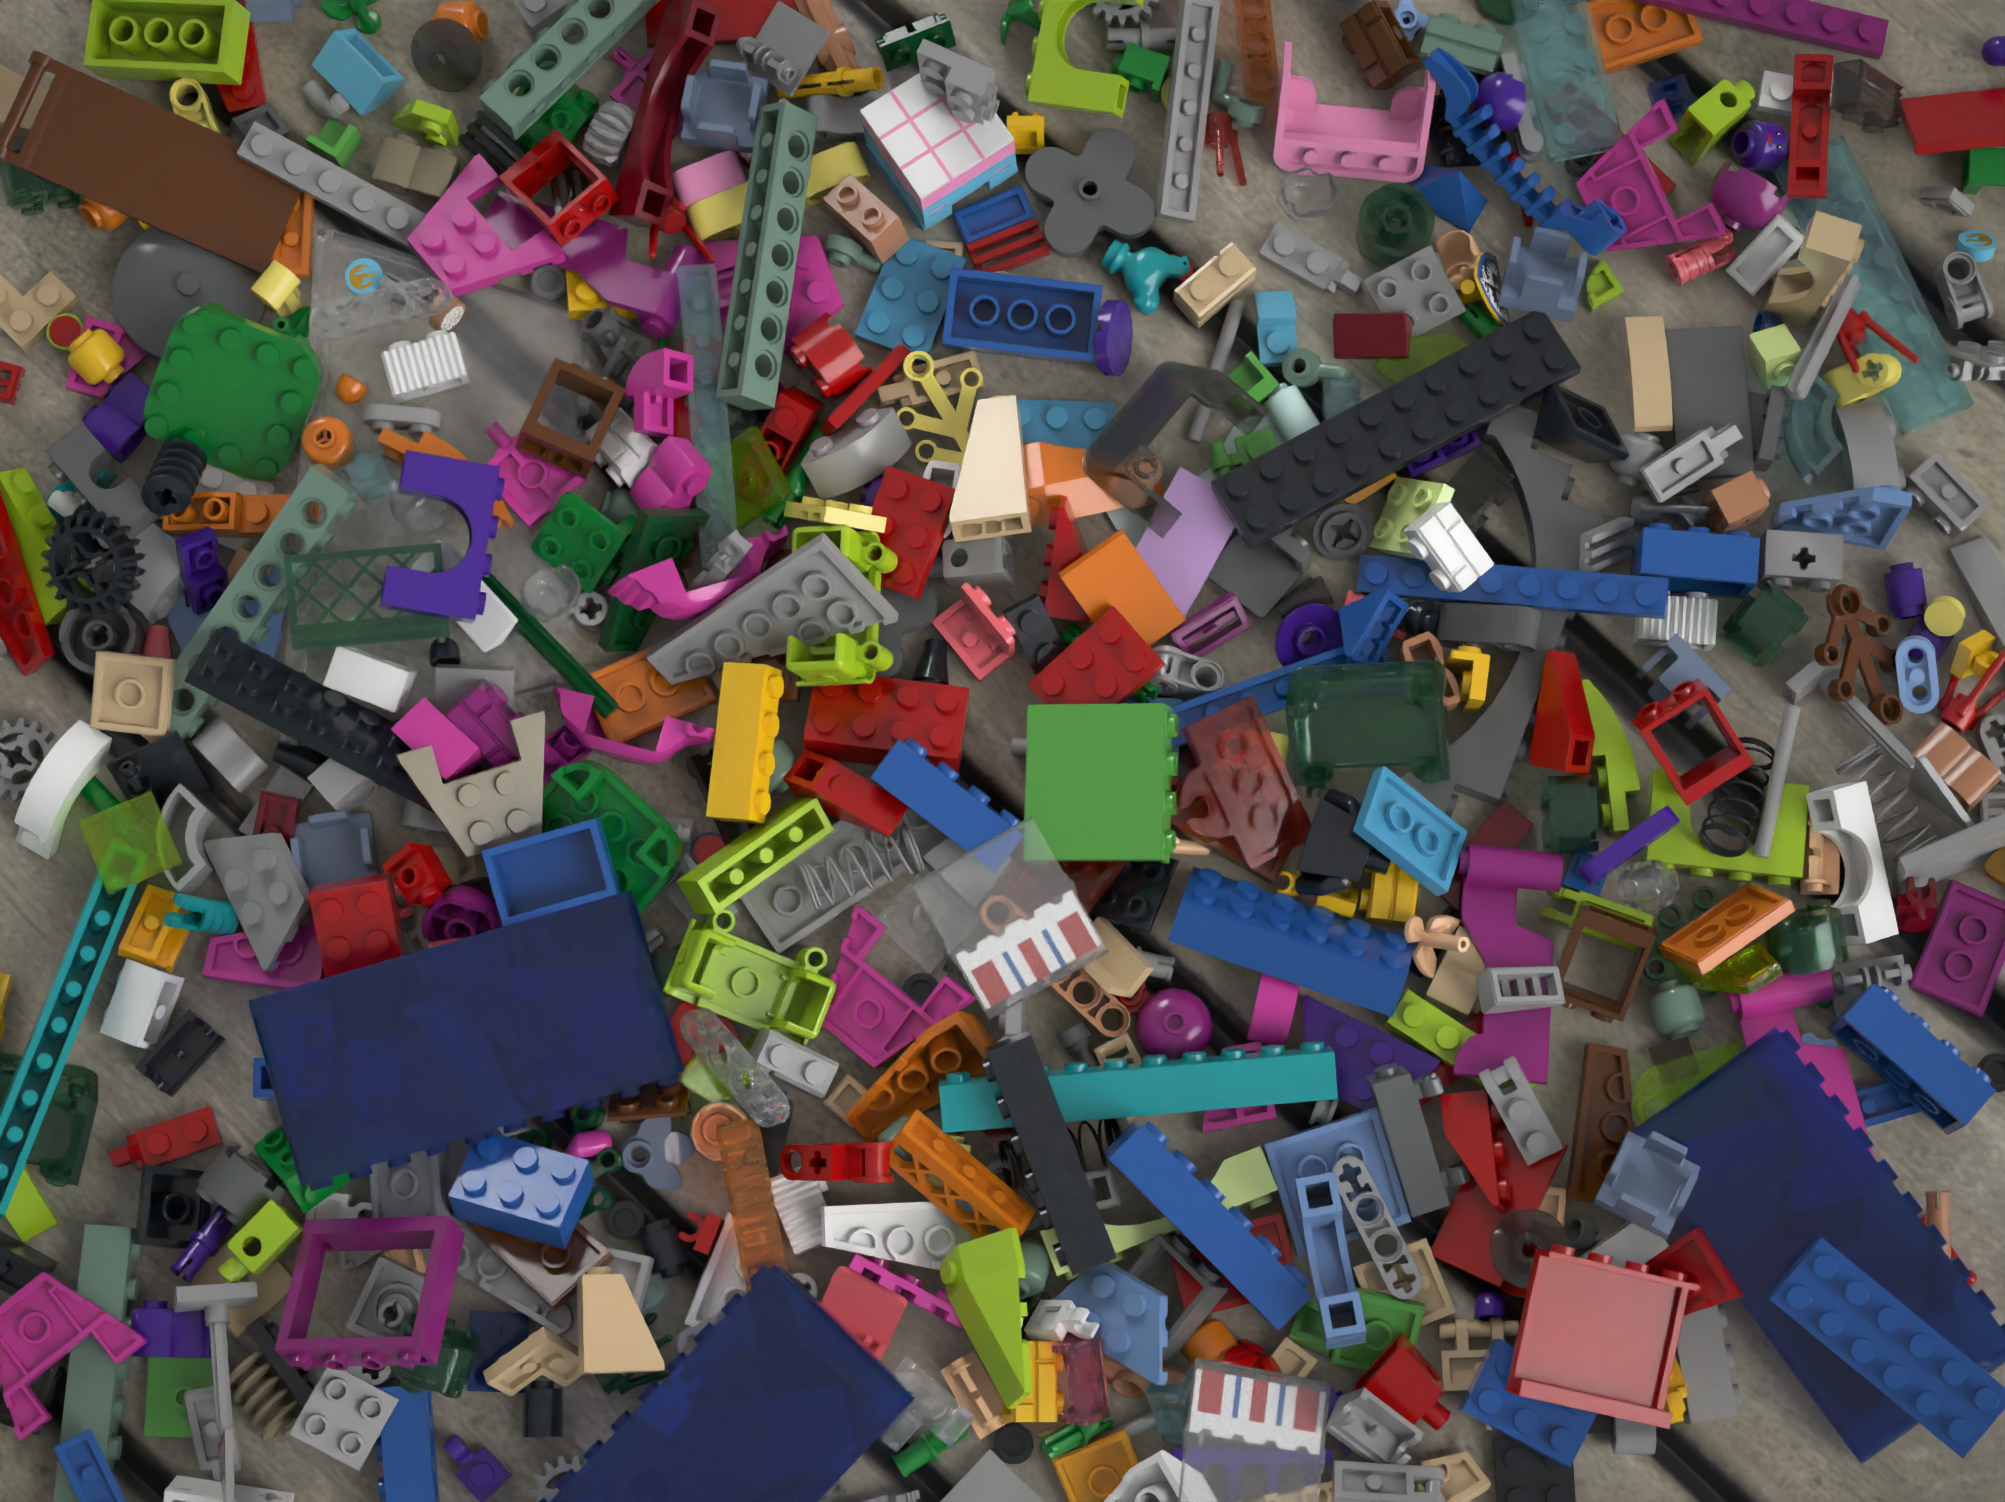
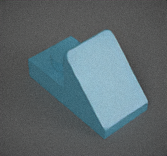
M1292 290L1254 293L1259 360L1265 367L1282 366L1285 356L1297 348L1295 328L1297 313Z

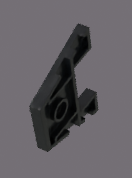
M1597 1413L1587 1434L1613 1433L1612 1416ZM1504 1435L1492 1440L1496 1502H1576L1573 1463L1570 1468L1563 1467Z

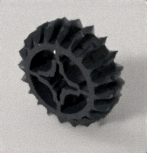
M89 510L81 511L77 515L66 516L64 523H59L52 527L55 535L47 536L44 540L51 549L44 550L40 556L49 560V565L44 566L40 571L50 573L52 579L45 586L49 588L57 587L58 591L54 599L60 601L67 598L66 609L74 610L79 608L80 614L83 615L92 614L93 612L97 616L107 614L108 611L113 612L121 609L122 603L130 602L134 598L131 591L139 590L142 586L135 577L143 575L146 570L137 566V561L144 559L146 555L140 552L136 553L134 547L141 540L137 538L129 539L128 535L132 527L128 525L119 527L120 517L111 516L107 518V514L104 511H97L93 514ZM91 534L101 538L109 548L102 547L97 538L93 539ZM102 556L100 560L95 562L94 567L84 569L86 566L92 564L91 559H95L97 557ZM79 577L84 579L88 584L89 588L93 587L95 592L89 590L84 585H82L77 578Z

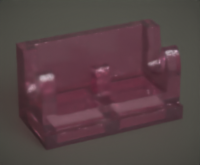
M1065 1336L1062 1341H1059L1060 1343H1052V1352L1064 1354L1071 1403V1407L1068 1408L1069 1413L1060 1414L1061 1423L1089 1426L1111 1416L1101 1337H1093L1086 1340L1077 1336Z

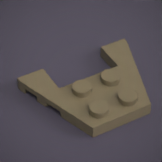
M543 710L507 720L518 760L455 780L442 782L432 745H425L395 755L397 762L408 774L421 796L425 798L438 820L465 857L482 853L481 851L542 834L545 713Z

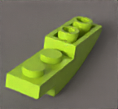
M1589 679L1582 680L1595 733L1591 762L1600 761V766H1595V780L1597 789H1603L1605 804H1600L1599 807L1601 826L1608 827L1609 837L1624 836L1630 830L1626 797L1635 796L1641 790L1637 767L1626 734L1613 709Z

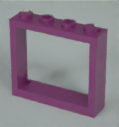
M450 1216L305 1220L275 1351L288 1363V1366L301 1367L304 1371L310 1370L311 1367L346 1370L348 1366H363L368 1369L380 1370L384 1366L400 1365L404 1368L414 1369V1365H437L465 1233ZM431 1249L412 1336L306 1338L326 1252Z

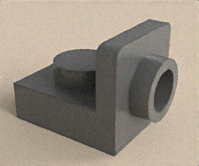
M268 102L233 118L227 133V137L242 143L254 121L287 139L291 130Z

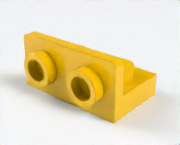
M1459 646L1458 651L1451 650L1444 663V667L1451 673L1462 675V678L1458 680L1460 701H1462L1461 713L1476 715L1485 701L1490 655L1481 654V649L1477 647Z

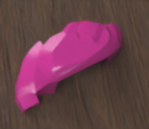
M783 526L777 535H773L767 530L759 537L746 539L753 546L724 582L686 592L673 559L670 558L627 575L615 583L607 592L611 596L617 597L623 604L631 605L636 610L650 608L659 616L674 621L695 619L761 574L762 564L786 543L789 535L787 526Z
M553 687V696L556 698L562 719L565 720L566 726L572 732L573 737L579 740L583 746L616 760L651 766L672 759L677 752L690 746L705 745L711 742L716 730L709 727H701L691 722L666 716L656 752L606 739L591 706L594 696L560 687Z

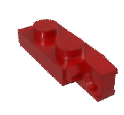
M207 1106L135 1131V1134L127 1136L129 1145L109 1152L113 1167L121 1168L135 1163L136 1170H142V1165L162 1166L224 1143L213 1108Z

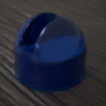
M1760 310L1754 321L1753 333L1784 324L1783 320L1776 313Z

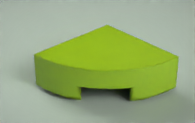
M1604 259L1593 268L1585 286V300L1591 313L1624 292V288Z

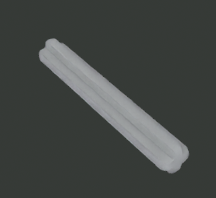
M1846 274L1842 285H1838L1833 297L1830 296L1828 304L1824 308L1785 386V391L1789 398H1796L1798 400L1806 398L1861 287L1857 275Z

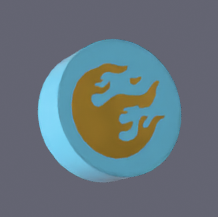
M1977 230L1964 231L1958 237L1956 251L1968 253L1975 262H1984L1993 258L1997 241L1986 232Z
M359 258L347 267L345 281L350 291L357 297L371 298L378 294V285L384 276V272L376 261L369 258Z

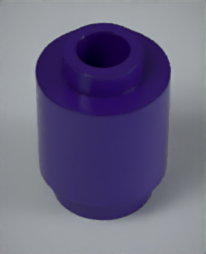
M1913 562L1891 565V572L1884 574L1883 577L1889 611H1893L1894 620L1924 616V606H1927L1928 603L1922 568L1914 569Z

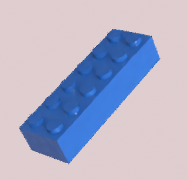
M1194 866L1168 939L1170 942L1393 1017L1405 985L1415 942L1408 943L1405 940V936L1399 932H1386L1370 926L1361 919H1348L1333 914L1331 910L1325 907H1312L1296 901L1287 894H1274L1259 889L1258 886L1251 882L1236 881L1222 876L1213 869H1200Z
M1135 1120L1103 1154L1277 1330H1280L1313 1297L1305 1289L1310 1282L1289 1262L1283 1267L1277 1260L1282 1253L1262 1234L1255 1238L1249 1232L1254 1225L1238 1209L1232 1206L1227 1210L1221 1204L1226 1197L1214 1184L1205 1177L1199 1182L1193 1175L1198 1168L1178 1149L1171 1153L1164 1146L1169 1139L1153 1123L1148 1121L1143 1125L1138 1120Z
M1820 1234L1817 1235L1768 1294L1769 1299L1962 1459L2005 1410V1386Z

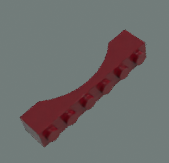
M667 0L615 190L619 200L611 206L610 216L637 227L664 228L674 193L670 162L672 139L681 108L687 74L695 75L703 60L714 47L723 14L722 10L700 0Z

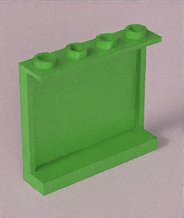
M1166 703L1028 705L1023 860L1031 864H1048V861H1159L1163 864H1170V854H1175L1176 834L1174 830H1170L1171 815H1175L1177 811V796L1175 791H1171L1172 776H1176L1178 771L1177 754L1172 753V737H1177L1179 732L1178 715L1173 714V709Z

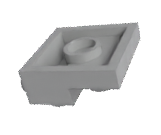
M923 38L917 50L920 78L924 82V86L937 94H944L946 92L948 109L951 110V113L957 119L966 123L975 121L982 125L985 120L991 122L999 106V100L996 98L998 86L995 85L994 69Z

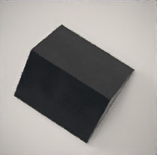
M1551 384L1544 390L1533 438L1586 463L1625 460L1630 455L1605 407L1557 384Z
M142 1165L134 1244L174 1249H186L191 1243L189 1241L190 1236L194 1231H200L210 1216L211 1203L204 1200L195 1191L200 1185L198 1179L205 1171Z

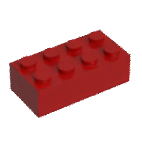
M875 676L871 684L813 686L803 738L804 747L807 750L836 761L878 766L899 737L905 742L911 737L929 751L925 756L936 766L943 761L959 774L970 707L969 688Z
M388 872L314 886L309 892L308 897L339 1046L347 1045L346 1041L372 1040L417 1032L420 1023L417 1019L410 1021L404 1012L405 1008L417 1002L391 874Z

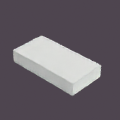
M1777 214L1725 271L1748 293L1754 296L1800 248L1804 236L1783 216Z

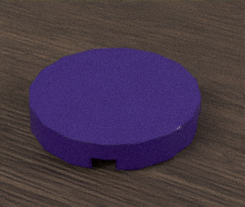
M1108 300L1101 306L1097 315V322H1102L1101 331H1096L1094 335V356L1096 366L1100 372H1104L1106 376L1119 377L1125 372L1131 355L1133 340L1132 317L1126 302Z

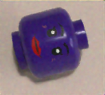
M1751 120L1742 124L1735 132L1731 141V149L1738 165L1746 169L1765 172L1773 171L1783 163L1789 150V142L1785 130L1780 125L1772 122Z

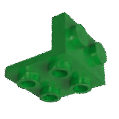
M553 64L539 68L542 70H550L554 68L556 65ZM574 84L517 140L530 151L556 129L573 144L584 127H589L594 114L598 112L600 108L599 99L590 91L581 89L577 84ZM521 86L515 95L523 96L530 91V88Z
M568 491L558 500L532 542L531 549L537 556L588 594H591L604 583L610 586L619 576L621 566L618 564L626 554L636 517L631 514L617 525L578 495Z
M313 1103L298 1111L294 1117L277 1129L267 1133L254 1146L257 1155L282 1181L296 1206L303 1214L369 1168L351 1136L318 1103Z

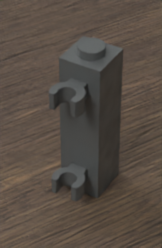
M1389 1063L1374 1069L1375 1074L1366 1076L1374 1107L1377 1109L1409 1214L1412 1217H1416L1450 1206L1445 1187L1460 1185L1470 1181L1467 1167L1463 1165L1461 1160L1451 1162L1442 1168L1438 1167L1418 1099L1436 1096L1444 1092L1440 1077H1436V1073L1433 1072L1412 1081L1411 1074L1404 1065L1397 1066L1396 1063Z

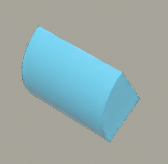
M355 28L334 31L311 64L338 93L346 98L349 104L361 116L369 114L383 105L405 80Z

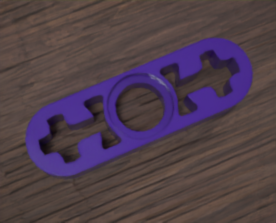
M1667 805L1591 858L1577 872L1588 887L1595 884L1674 828L1680 822V819L1671 807Z

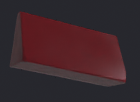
M1403 312L1335 313L1333 315L1335 359H1409L1413 323L1408 315Z

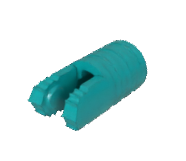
M175 893L173 903L179 906V908L188 910V914L166 912L163 925L171 928L224 936L235 932L239 919L230 901Z

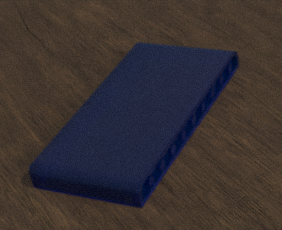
M633 891L620 893L248 1001L300 1186L309 1184L311 1192L334 1185L332 1177L347 1172L349 1179L352 1180L372 1174L371 1165L387 1161L388 1168L412 1162L410 1154L421 1150H426L427 1157L451 1150L449 1142L464 1138L466 1145L489 1139L487 1131L503 1126L505 1134L527 1128L526 1119L541 1115L543 1122L566 1116L564 1108L579 1104L581 1111L604 1105L602 1097L617 1093L619 1100L642 1093L640 1085L655 1081L656 1087L661 1088L680 1082L678 1074L685 1072Z
M1773 1027L1630 1130V1132L1647 1139L1650 1133L1655 1131L1688 1148L1684 1158L1700 1166L1701 1169L1691 1194L1678 1216L1689 1232L1699 1227L1702 1229L1744 1296L1739 1297V1300L1858 1461L1863 1464L1920 1423L1769 1299L1768 1294L1818 1234L1989 1374L2005 1364V1323L2000 1326L1991 1315V1312L1997 1308L1982 1289L1975 1293L1966 1280L1972 1275L1958 1256L1950 1260L1941 1248L1947 1244V1241L1935 1225L1931 1224L1926 1228L1917 1216L1923 1209L1911 1193L1907 1191L1902 1195L1893 1184V1181L1898 1179V1176L1887 1161L1883 1158L1877 1162L1868 1149L1874 1146L1867 1134L1860 1126L1853 1130L1844 1117L1850 1112L1836 1094L1829 1098L1821 1088L1820 1084L1826 1080L1812 1061L1804 1065L1795 1053L1801 1047L1788 1029L1780 1033L1776 1027ZM1626 1134L1621 1137L1622 1141L1624 1140Z
M779 1262L771 1268L764 1264L749 1279L753 1287L745 1296L742 1297L739 1293H736L721 1309L726 1316L716 1326L709 1322L695 1336L693 1340L698 1345L688 1356L683 1351L679 1353L666 1367L670 1375L660 1385L654 1380L638 1397L642 1402L641 1406L633 1414L626 1410L611 1425L610 1428L615 1433L604 1444L600 1439L597 1440L582 1456L587 1463L577 1473L571 1468L556 1483L555 1487L559 1492L550 1502H818L917 1395ZM543 1498V1499H542L541 1501H539V1502H548V1501H547L545 1498Z

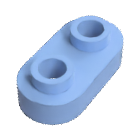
M1919 635L1908 636L1899 643L1896 649L1895 660L1899 696L1902 705L1907 710L1921 714L1932 710L1939 700L1936 654L1933 644L1927 638ZM1916 648L1922 651L1923 656L1919 659H1912L1908 652ZM1920 685L1927 689V693L1923 696H1917L1913 693L1912 689Z

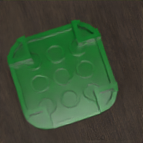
M209 302L208 305L193 307L187 312L182 313L168 338L145 401L143 414L145 431L150 437L155 438L161 444L174 439L191 441L199 445L205 452L207 464L243 478L271 481L278 473L285 469L291 460L321 384L323 368H321L319 357L310 346L311 342L298 334L296 338H293L223 310L224 304Z
M584 760L562 766L550 775L552 779L543 789L542 833L594 818H601L622 894L545 915L544 917L565 936L562 941L574 948L597 949L615 943L626 934L674 877L680 866L685 848L671 824L613 770L599 762Z

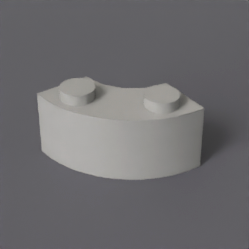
M1880 401L1835 408V443L1842 463L1844 492L1873 486L1880 487L1882 485L1897 486L1901 490L1906 488L1905 472L1902 467H1898L1893 437L1896 435L1894 417L1886 415Z
M893 407L879 410L870 408L861 412L843 430L832 436H824L815 440L810 445V450L800 464L820 499H827L856 489L885 472L888 465L892 466L906 453L912 442Z
M181 783L170 794L162 809L157 826L156 841L158 857L166 877L179 893L192 895L216 871L208 860L207 852L203 845L206 841L208 829L216 816Z

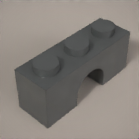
M82 422L45 450L52 460V463L47 467L61 484L69 480L75 487L76 491L72 493V496L85 511L91 508L95 512L104 511L107 514V518L111 516L120 517L119 527L125 525L132 527L128 535L129 539L135 538L161 517L149 511L144 505L141 497L142 491L130 477L112 489H103L97 486L99 474L113 460L106 449Z

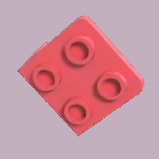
M965 582L960 586L961 598L936 617L931 625L980 683L1015 655L1016 639L1013 635L1016 634V631L1003 615L996 618L989 606L992 604L990 599L978 585L972 588Z
M839 1266L835 1270L821 1304L804 1332L799 1345L870 1381L891 1342L908 1304L907 1300L903 1296L890 1291L845 1266Z

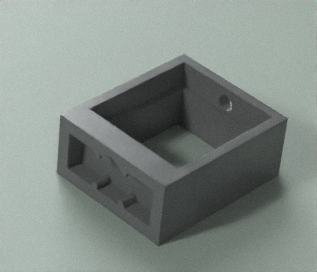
M1158 1234L1128 1271V1273L1150 1285L1173 1256L1203 1286V1289L1168 1331V1347H1162V1360L1172 1361L1229 1289L1219 1279L1221 1273L1218 1269L1207 1261H1201L1193 1253L1195 1248L1192 1243L1179 1234L1175 1236Z

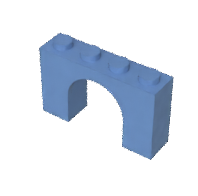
M1335 1172L1295 1179V1194L1326 1350L1365 1343L1367 1330L1359 1291H1356L1343 1226V1210Z

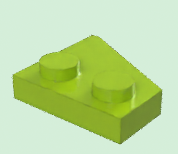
M415 99L411 104L404 105L402 111L395 110L390 125L425 137L424 140L430 145L444 147L448 145L457 149L459 147L460 141L458 139L462 132L451 110Z

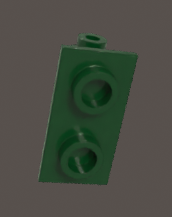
M933 13L929 17L913 22L914 31L908 33L905 26L887 33H881V38L876 39L875 43L879 53L882 54L886 71L889 72L917 61V50L923 38L946 49L956 46L951 22L945 13L941 15Z

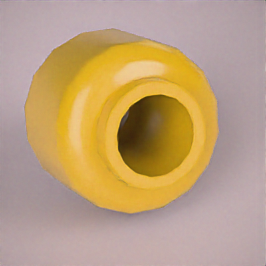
M87 328L67 347V350L70 352L68 356L69 365L90 385L98 384L102 380L109 385L124 371L120 363L124 359L125 351L103 329H96L92 332Z

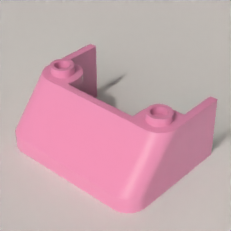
M1285 41L1273 153L1276 165L1287 172L1407 183L1419 178L1424 169L1436 89V79L1427 68L1424 87L1407 86L1397 90L1392 96L1390 110L1315 104L1316 87L1314 83L1306 77L1291 75L1292 42Z

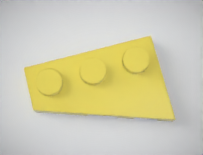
M803 496L802 503L786 501L784 512L786 517L831 525L845 524L851 528L881 533L885 531L887 519L886 517L871 515L873 507L851 503L849 505L848 503L826 500L825 503L823 499Z

